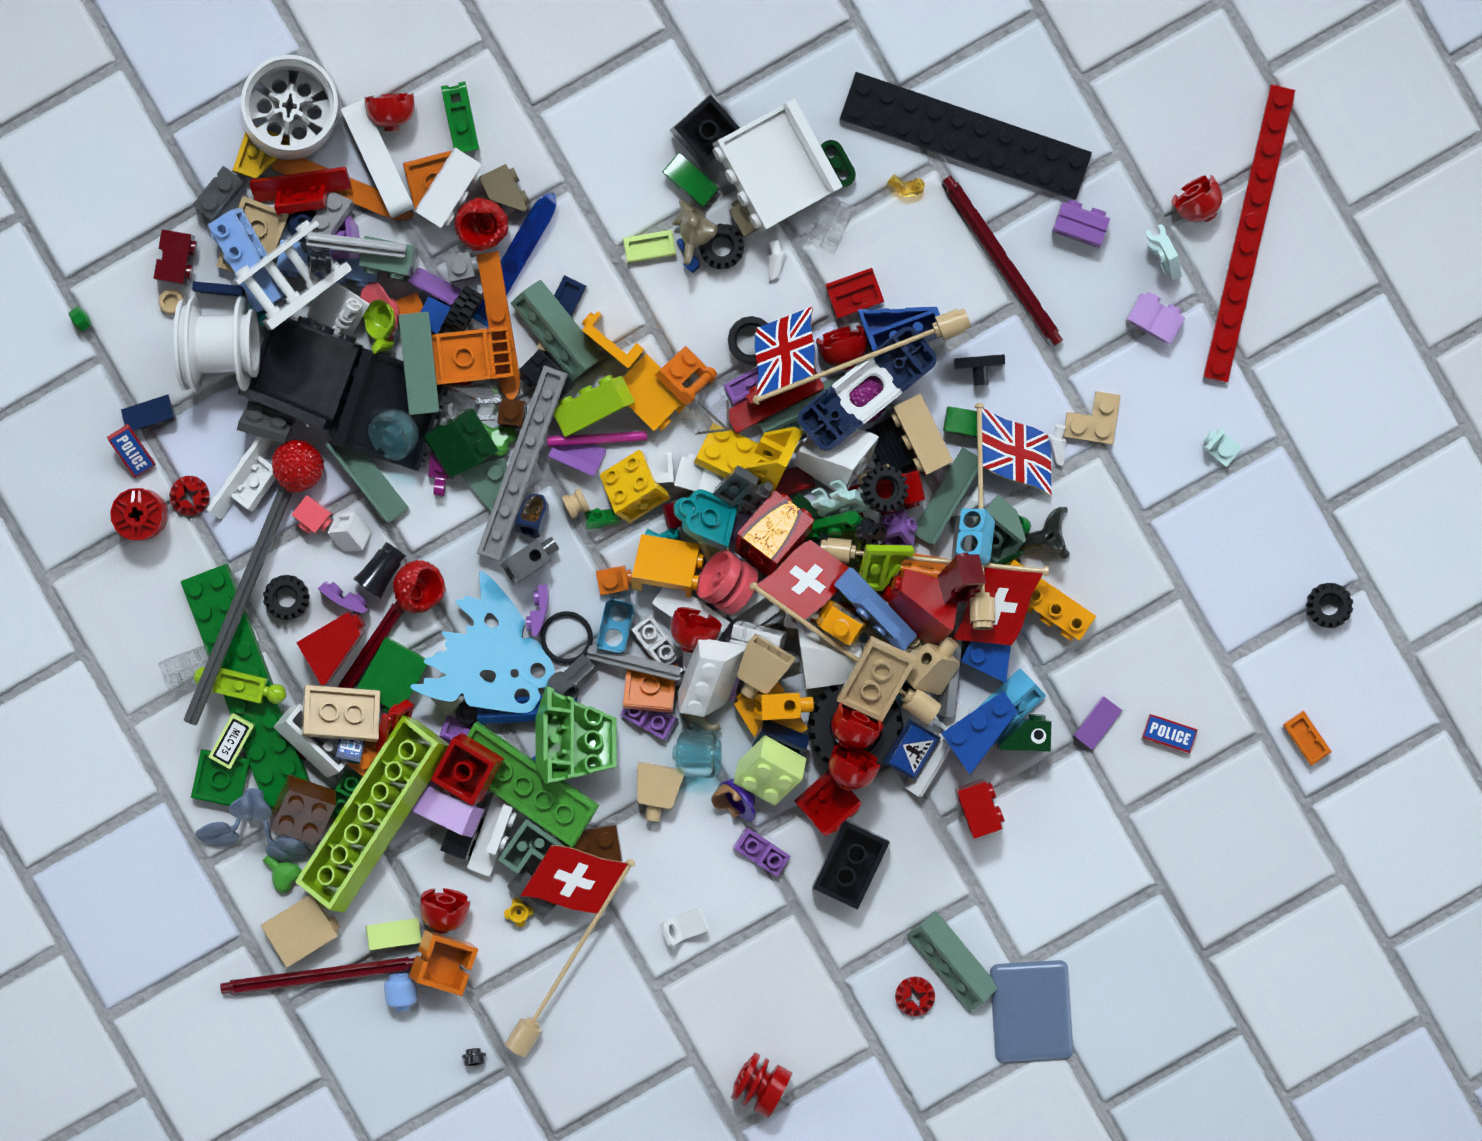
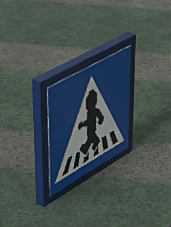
M909 719L883 763L916 780L941 737Z

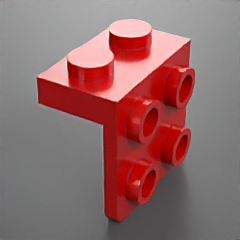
M829 770L794 800L825 837L835 833L840 828L841 823L848 817L854 816L862 805V802L852 790L846 791L838 786V783L830 775Z

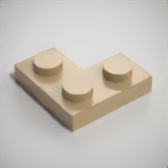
M1095 391L1092 415L1067 412L1066 428L1063 437L1112 445L1121 395Z

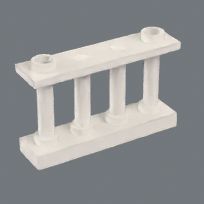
M308 220L304 221L295 228L297 233L250 268L248 265H245L235 273L237 277L232 282L235 285H239L244 281L267 312L265 314L267 318L262 322L268 330H273L352 270L347 262L339 264L338 261H334L331 257L330 275H323L319 278L318 276L308 274L307 265L292 245L302 237L306 239L308 232H313L312 230L319 225L317 221L310 223ZM313 248L316 252H322L323 250H326L321 248ZM282 252H285L307 282L305 284L307 288L301 293L293 290L272 261ZM262 267H265L287 297L285 299L287 303L281 308L273 305L252 276Z

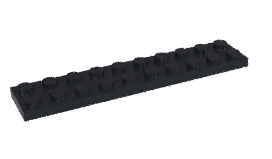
M855 72L839 119L1073 200L1077 199L1092 155L1091 151L859 72Z

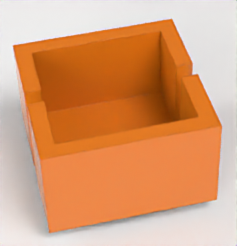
M425 929L418 951L422 954L421 957L416 955L409 977L416 983L463 996L469 974L460 969L459 965L461 964L466 969L471 970L478 948L469 942Z

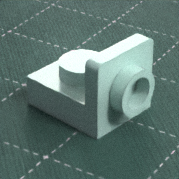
M1220 428L1217 431L1212 429L1203 440L1206 443L1203 449L1223 466L1227 467L1242 447L1224 433L1223 429Z

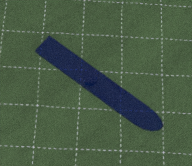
M552 192L543 195L536 201L501 259L506 295L509 293L553 217L557 198ZM483 298L473 319L489 327Z

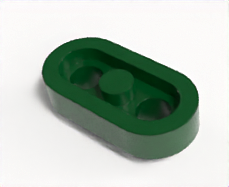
M835 140L823 142L821 147L825 155L828 149H833L836 152L833 158H829L827 155L826 157L837 177L840 171H846L848 174L845 180L838 177L843 186L842 188L850 186L855 180L856 172L843 147Z

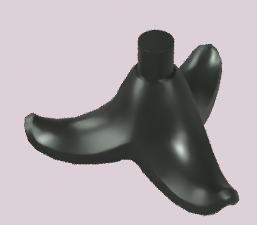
M1058 507L1049 513L1043 529L1027 534L1025 536L1026 541L1017 551L1023 552L1025 548L1038 547L1057 553L1062 559L1068 558L1070 552L1066 549L1061 527L1062 515L1068 512V508Z

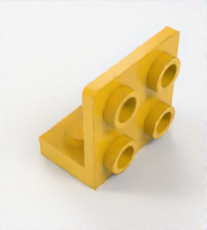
M641 450L635 451L600 474L615 514L629 524L670 499L667 490L655 482L644 453Z

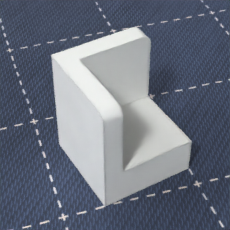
M672 452L648 454V465L655 482H674Z
M356 512L336 514L328 531V535L343 552L363 550L371 534L370 528Z

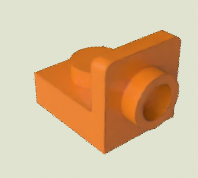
M625 565L596 571L600 595L630 590L629 585L632 584L631 569L626 570Z

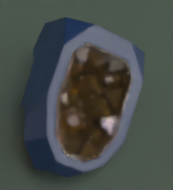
M535 493L523 500L515 521L516 531L523 536L533 539L541 536L549 510V504L544 495Z

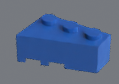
M937 307L881 308L880 310L858 309V316L862 327H864L872 352L904 327L914 328L920 334L933 329L932 323H935V317L940 315ZM935 333L924 337L926 342L937 339Z
M969 641L960 661L1006 683L1011 645Z
M1002 691L941 733L970 776L1017 716L1018 711L1006 693Z

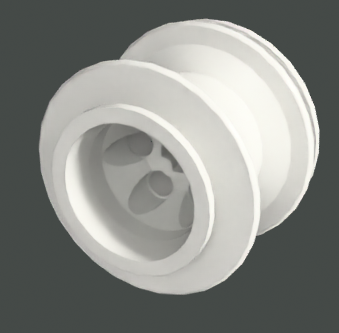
M244 296L238 297L234 315H202L199 303L195 297H190L188 302L186 300L178 301L174 318V360L177 379L182 390H189L191 388L193 392H198L202 384L203 373H235L237 383L242 391L248 389L251 377H257L260 367L259 322L256 311L254 309L249 310Z

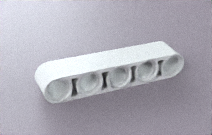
M364 99L342 108L343 116L391 218L414 209L376 125L369 120L366 114Z

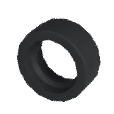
M749 316L743 317L733 324L729 330L728 345L729 350L736 359L747 364L757 363L756 354L748 355L743 353L737 346L736 339L739 331L745 326L753 325L760 327L768 324L765 320Z

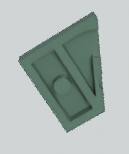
M501 458L480 463L460 473L490 511L493 509L507 470L506 460Z

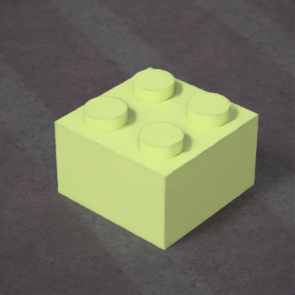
M764 735L738 760L733 783L775 806L802 781L806 758Z

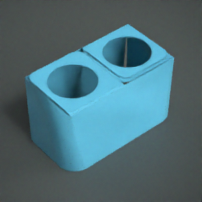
M961 509L956 555L960 553H968L969 555L979 554L981 565L988 564L991 559L995 521L986 509ZM980 514V523L974 528L967 527V516H978ZM967 535L975 536L978 541L977 547L971 552L964 551L965 536Z
M609 599L605 603L596 643L598 647L596 648L617 653L625 650L634 612L633 604L615 599ZM617 604L625 606L628 611L627 618L622 622H616L610 616L611 608ZM610 629H617L622 634V641L617 646H610L605 641V634Z

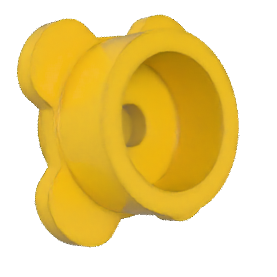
M516 897L512 900L510 908L504 911V916L506 919H511L515 922L517 927H523L526 924L525 920L533 914L534 909ZM521 910V914L518 915L516 911Z

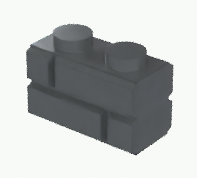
M222 166L217 173L218 176L211 180L193 203L194 207L212 221L222 215L246 184L225 166Z

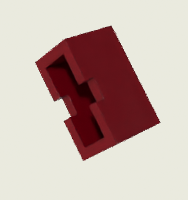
M161 230L158 249L162 250L163 254L162 260L156 259L153 279L186 285L187 280H191L193 266L190 265L191 255L195 256L197 250V241L194 240V235Z
M960 553L955 555L954 559L937 576L944 604L967 602L975 594L974 590H979L986 583L979 554L969 555L968 553Z

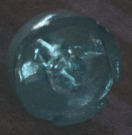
M385 410L374 417L372 423L368 426V434L376 450L381 448L385 452L383 456L387 459L394 461L402 460L417 445L419 438L418 427L414 419L402 410Z

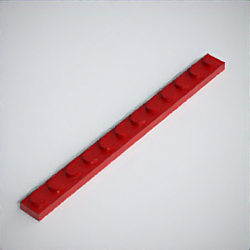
M1273 84L1269 87L1205 364L1204 378L1226 383L1229 380L1295 95L1294 89Z

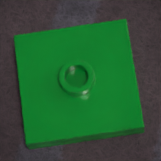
M201 749L191 798L230 806L232 802L243 796L250 759L238 756L232 768L229 769L209 758L211 750Z

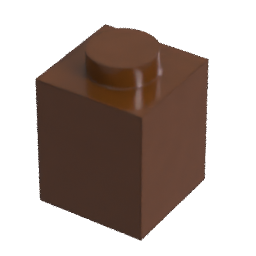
M500 398L497 423L522 427L525 419L526 402Z

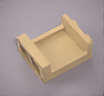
M311 894L260 925L286 968L340 935L338 930L341 927L334 916L329 917L325 910L327 907Z

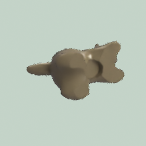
M679 199L681 211L672 224L674 226L680 225V233L685 242L684 264L689 265L693 258L694 248L705 245L711 238H714L718 232V226L706 218L704 210L690 205L684 199Z

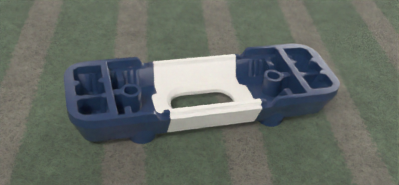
M904 327L875 351L920 333L914 328ZM922 338L860 362L802 408L798 415L799 425L818 448L825 451L832 450L932 370L937 361L934 350ZM868 377H878L883 383L882 392L863 407L853 405L849 399L850 392Z

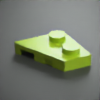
M865 545L859 575L874 591H883L890 583V579L896 576L902 569L900 564L906 557L911 558L914 555L913 546Z

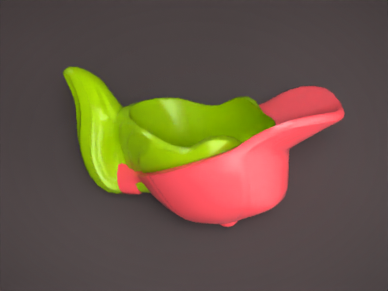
M371 282L363 288L360 298L370 304L363 318L366 332L376 340L371 346L373 354H376L378 351H388L394 346L393 333L399 324L398 314H400L397 302L388 297L382 286L376 282Z

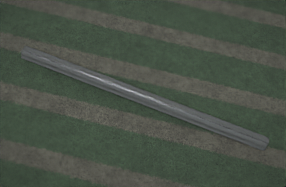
M279 486L185 714L184 721L191 725H197L293 494V492H287L281 486Z

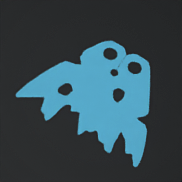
M480 571L481 599L465 596L463 599L455 600L457 605L473 619L474 625L466 626V634L443 631L442 634L446 638L445 646L447 650L437 652L433 657H428L424 660L425 664L435 667L446 674V676L438 679L424 678V684H412L410 688L422 695L447 702L457 700L459 695L463 693L464 699L469 706L514 713H528L535 708L540 699L538 688L546 687L549 678L555 673L554 665L549 656L544 652L539 641L531 637L522 638V631L525 625L522 615L498 584L484 571ZM487 613H492L499 622L497 627L490 628L484 623ZM534 663H540L545 667V675L542 678H535L531 675L530 668ZM512 669L518 670V677L514 678L511 676L510 672ZM492 670L495 672L496 678L492 683L487 682L479 675L480 672ZM524 688L529 692L530 699L527 703L520 704L515 700L514 694L517 689Z

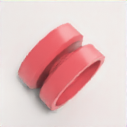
M721 550L712 556L703 567L699 575V585L696 594L707 603L714 604L723 613L734 614L745 606L751 598L754 590L751 591L749 586L752 582L758 581V571L748 562L741 561L737 555L729 550Z

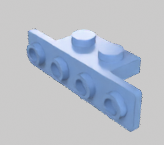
M849 567L834 583V586L857 609V614L864 620H868L872 624L873 630L879 636L885 638L892 646L904 651L916 638V633L853 568Z

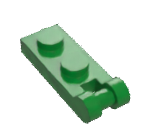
M466 81L458 82L456 86H441L453 148H457L463 153L480 150ZM452 96H461V102L452 103Z
M848 511L814 520L812 531L804 542L811 540L817 543L821 539L841 537L842 534L856 531L858 524L864 518L856 511Z

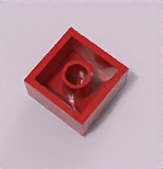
M461 733L451 740L431 781L474 806L483 800L505 758L466 734Z
M980 779L955 788L970 833L974 839L1003 829L1001 823L1005 822L1001 808L994 806L992 799L997 797L990 782L986 783L984 779Z

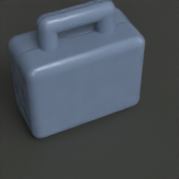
M1052 960L993 965L990 969V976L998 988L991 995L994 1048L997 1061L1000 1063L1069 1059L1073 1054L1069 972L1066 962Z

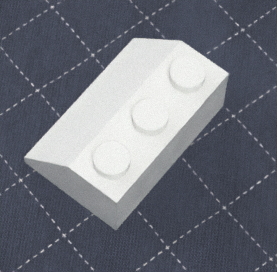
M711 639L698 640L678 691L679 713L704 717L726 705L746 646Z

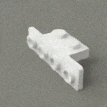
M259 436L255 437L252 446L241 457L239 464L232 474L226 478L221 490L212 498L207 508L210 514L222 519L235 500L253 512L276 479L273 475L272 464L264 459L276 441Z
M956 703L954 717H945L942 723L933 719L929 724L923 722L920 724V726L941 737L917 779L913 780L908 777L904 788L920 798L924 795L951 750L950 745L941 733L966 717L971 711Z
M493 794L467 866L468 869L486 876L492 874L500 850L504 851L509 837L505 836L508 827H513L517 817V813H514L515 808L495 794Z

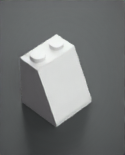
M857 429L832 450L825 451L818 448L808 436V439L805 442L801 440L794 450L796 454L794 465L834 491L836 489L830 486V483L838 479L842 480L849 490L858 479L857 475L861 474L870 464L879 437L873 433Z
M797 621L806 689L845 684L856 662ZM807 621L858 658L866 646L865 642H860V638L854 645L848 646L821 629L817 623Z

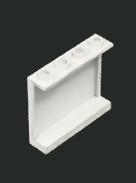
M795 98L713 143V153L716 159L724 164L726 168L725 175L728 181L736 186L739 192L737 197L744 207L747 206L751 214L749 215L750 221L756 229L759 228L760 232L843 187Z

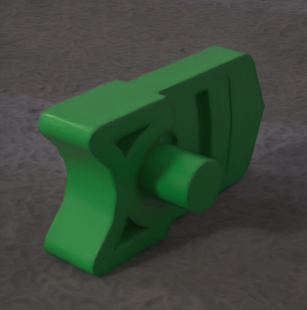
M596 508L584 512L585 519H587V529H601L602 526L618 524L621 520V517L615 514L613 509L600 510Z

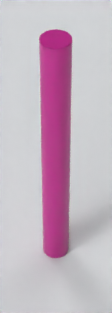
M647 431L569 435L567 437L550 436L547 437V447L647 441Z

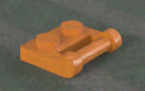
M685 346L655 376L681 402L690 404L695 399V395L705 385L712 383L717 378V372L714 368L707 367ZM695 372L699 378L689 388H685L682 384Z

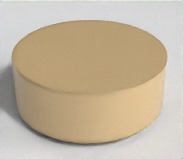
M175 289L165 290L159 297V306L165 313L175 314L178 301L184 300V297Z

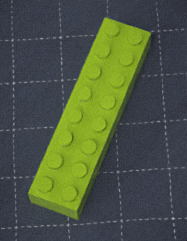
M402 716L295 882L329 910L345 913L430 782L449 744L419 720Z

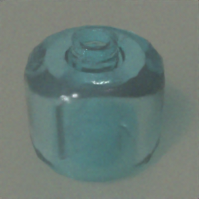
M704 730L682 731L672 750V758L675 760L678 773L684 777L711 779L716 777L720 770L722 758V744L719 734L715 731Z

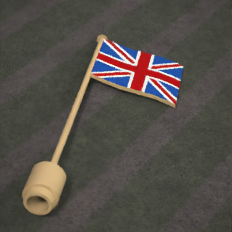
M813 306L760 326L756 329L755 333L758 388L757 396L753 397V402L759 405V402L934 333L937 338L942 336L943 340L965 333L966 329L971 328L965 309L958 310L957 308L936 316V322L932 323L933 329L815 375V347L811 327Z
M977 403L974 408L977 409L978 509H983V468L1004 479L1032 486L1052 496L1051 446L1048 435L1034 427L1004 419L984 409L982 403ZM985 584L980 588V592L975 593V597L970 598V623H973V629L975 630L993 629V623H995V598L990 597V593L985 592Z

